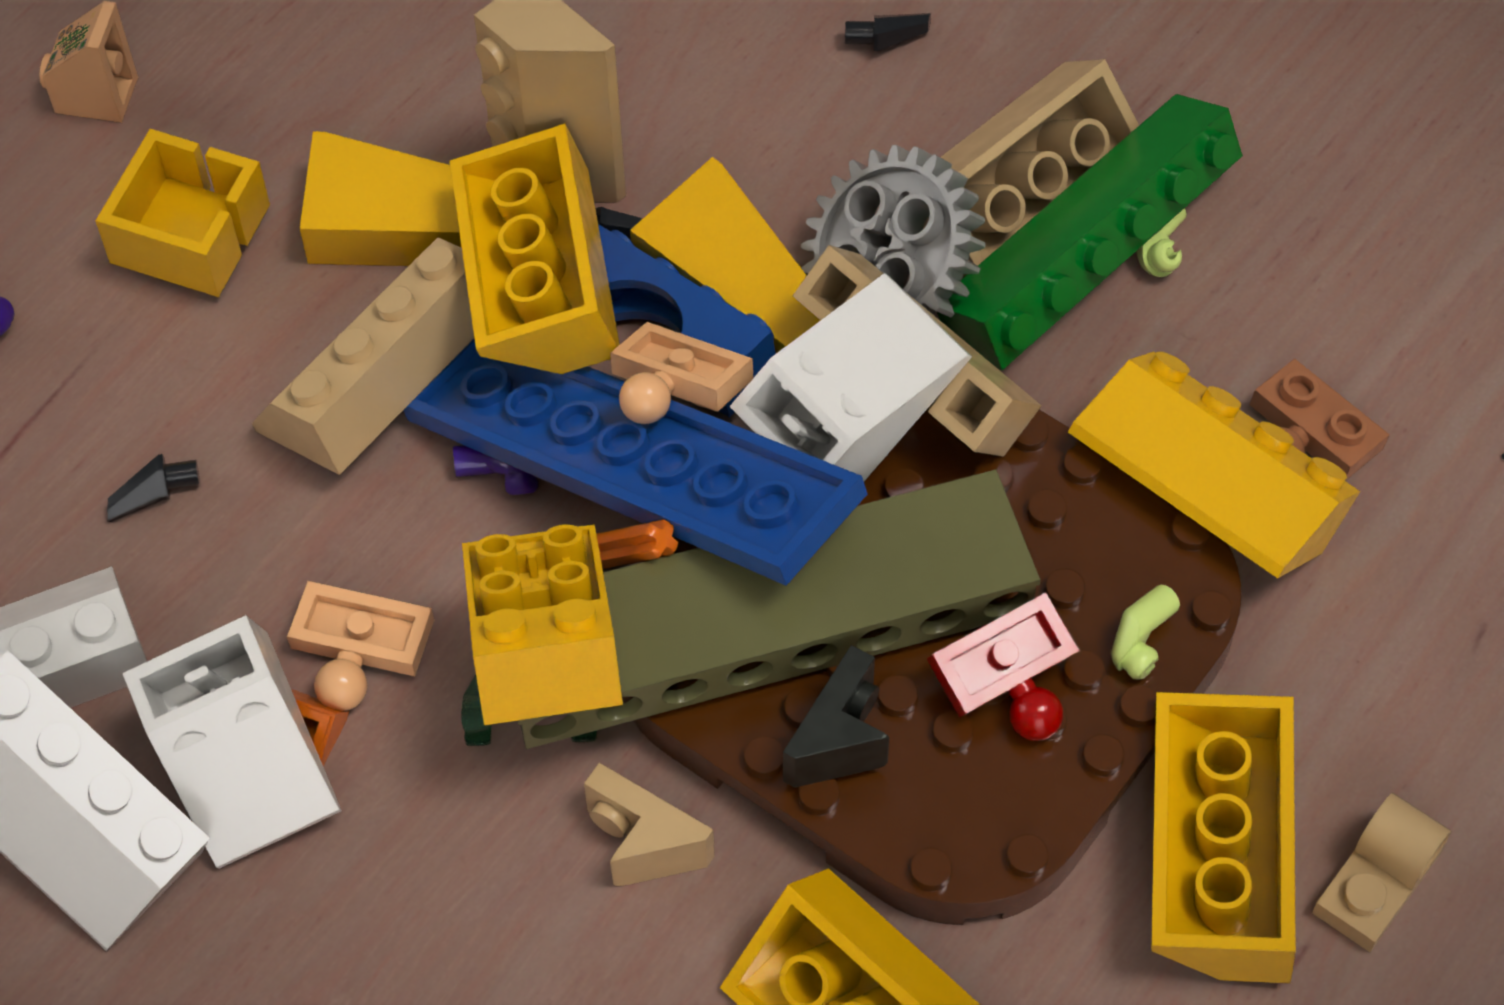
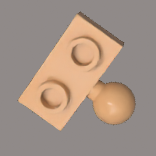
M646 322L610 352L612 374L627 379L619 393L620 407L627 418L639 424H651L663 418L670 407L671 395L692 402L697 406L718 412L753 379V358L650 322Z
M307 581L287 639L291 649L335 659L323 665L318 671L314 682L315 694L324 706L339 711H348L358 706L366 695L367 678L361 669L362 665L415 677L434 623L432 608Z

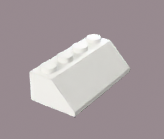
M112 567L0 607V657L8 650L70 708L128 687L122 673L147 662Z
M7 650L0 657V853L107 951L203 853L210 838Z

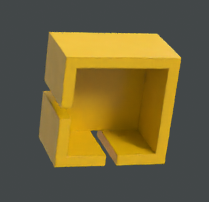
M149 129L95 220L109 263L219 297L242 256L239 244L248 246L270 206L260 162L209 147L205 154V159L215 191L213 192L210 191L211 184L199 143Z

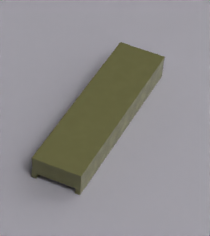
M997 469L857 506L787 586L701 548L604 572L615 639L622 697L633 698L623 705L566 713L565 715L567 716L549 725L535 724L551 716L518 720L517 722L521 727L525 747L530 749L837 666L851 645L874 656L989 624L1035 598L1036 586L1040 585L1039 575ZM1018 592L1017 595L1005 602L989 604L999 596ZM956 609L942 619L925 621L938 612ZM892 626L888 631L881 635L871 638H861L863 635L872 630L881 627ZM828 644L815 653L797 655L802 650L811 646ZM764 661L752 670L740 673L732 672L742 665ZM698 679L694 684L686 688L667 690L678 682Z

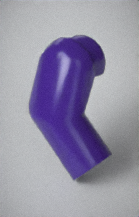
M465 445L453 446L456 477L495 473L504 474L505 490L510 495L534 493L539 486L536 476Z

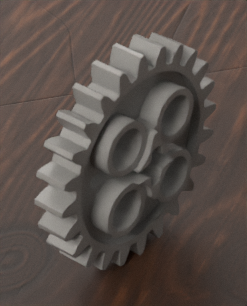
M892 145L888 156L872 149L869 153L868 167L853 159L849 161L851 178L848 181L835 175L831 177L832 185L836 191L832 199L826 196H817L816 201L825 211L822 218L813 217L806 220V224L817 230L815 239L801 243L802 249L814 254V259L802 266L801 269L808 275L828 245L855 252L865 257L881 272L889 275L905 292L930 313L939 312L952 317L954 311L948 299L953 293L963 297H968L970 294L967 287L961 282L963 274H978L981 269L976 264L968 261L971 252L985 248L986 244L971 236V231L985 223L984 217L970 210L979 200V196L964 188L968 180L965 175L952 169L950 162L935 154L932 155L915 146L909 152L898 145ZM929 217V221L926 227L923 229L924 223L926 219ZM909 276V281L907 282L906 286L904 287V282H905V280L907 279V277Z

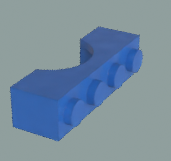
M598 224L616 322L627 319L652 320L670 327L675 332L753 358V378L768 360L776 354L773 332L760 317L751 313L745 315L726 303L713 288L707 285L698 286L680 275L677 269L666 259L661 257L654 259L635 247L631 240L618 230L609 231ZM744 389L719 411L727 417H731L735 412L729 406Z

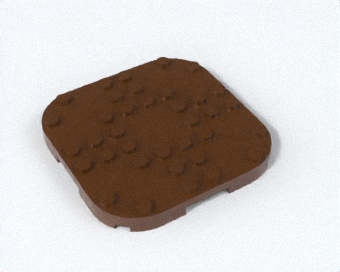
M928 407L864 481L868 495L859 505L997 469L1040 578V585L1036 586L1035 598L1047 593L1079 649V652L1032 678L1036 687L1050 690L1059 698L1062 704L1063 721L1059 730L1052 737L1042 741H1031L1023 738L1014 730L1009 717V710L1013 699L1008 691L959 718L927 658L981 627L874 655L873 684L879 687V693L872 710L863 722L884 732L890 738L888 763L878 769L796 788L783 782V751L837 666L633 720L639 730L656 747L718 789L723 782L826 851V863L893 908L913 917L931 922L963 925L964 919L980 918L1001 914L1002 919H1005L1033 907L1057 889L1106 826L1111 810L1154 754L1156 692L1204 694L1226 660L1240 615L1241 581L1238 567L1229 545L1069 434L1068 426L1041 410L1037 411L1004 456L974 452L928 413ZM673 537L679 542L673 554L698 548ZM1157 585H1166L1177 594L1180 607L1173 616L1151 632L1145 644L1157 651L1159 660L1155 662V668L1144 679L1136 680L1131 678L1126 670L1118 671L1110 652L1120 620L1125 609ZM1018 592L999 596L989 604L1005 602L1017 595ZM956 609L938 612L925 621L942 619ZM892 626L881 627L872 630L863 635L861 638H871L881 635L888 631ZM828 644L811 646L802 650L797 655L815 653ZM764 661L742 665L732 672L740 673L752 670ZM698 679L678 682L667 690L686 688L694 684ZM622 697L623 704L633 697Z

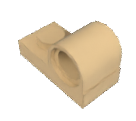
M1391 793L1367 825L1352 855L1317 901L1312 914L1371 952L1438 859L1452 831L1395 793Z

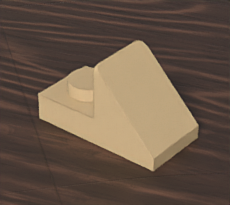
M598 763L584 783L587 810L590 818L599 828L614 837L622 838L624 834L627 835L610 862L613 885L625 886L709 866L714 858V835L712 828L603 764Z

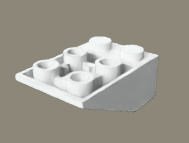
M884 273L772 356L729 407L756 434L862 476L863 481H865L972 356L889 275Z
M245 615L122 673L145 732L192 822L210 838L206 849L216 868L220 869L342 811L270 637L263 628Z

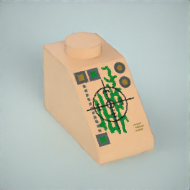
M103 1L59 32L51 54L46 53L42 59L40 83L43 88L47 89L55 113L122 123L138 80V75L116 2Z

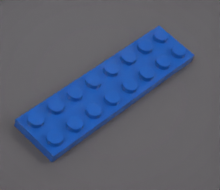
M475 339L403 410L408 421L643 524L664 519L674 526L673 537L785 586L868 495L863 478L859 474L674 400H671L667 413L659 421L651 424L635 423L625 416L619 404V393L625 382L624 380L589 366L565 374H558L480 357L476 350Z

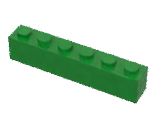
M1179 94L1172 96L978 265L981 268L978 274L966 275L961 282L967 287L970 294L968 297H963L953 293L948 300L952 305L954 315L948 317L937 312L940 321L997 369L1004 370L1243 156L1229 108Z

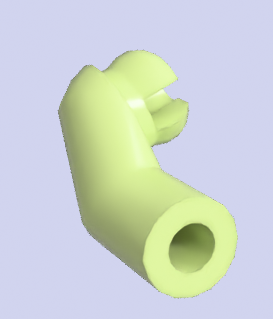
M1185 208L1136 251L1141 268L1148 274L1155 277H1166L1179 267L1182 261V251L1174 252L1172 246L1175 242L1170 240L1169 236L1185 220L1187 215Z
M1162 584L1157 585L1125 609L1122 614L1110 653L1117 670H1126L1133 679H1144L1155 668V662L1159 660L1157 651L1145 643L1154 629L1179 610V598L1170 587Z

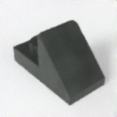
M852 645L850 646L783 751V782L796 788L878 769L888 763L889 736L863 722L872 710L879 693V687L873 684L874 656Z

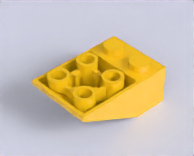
M568 524L558 525L544 532L516 536L493 534L479 541L462 543L473 660L484 725L623 705L614 632L595 524L579 527Z

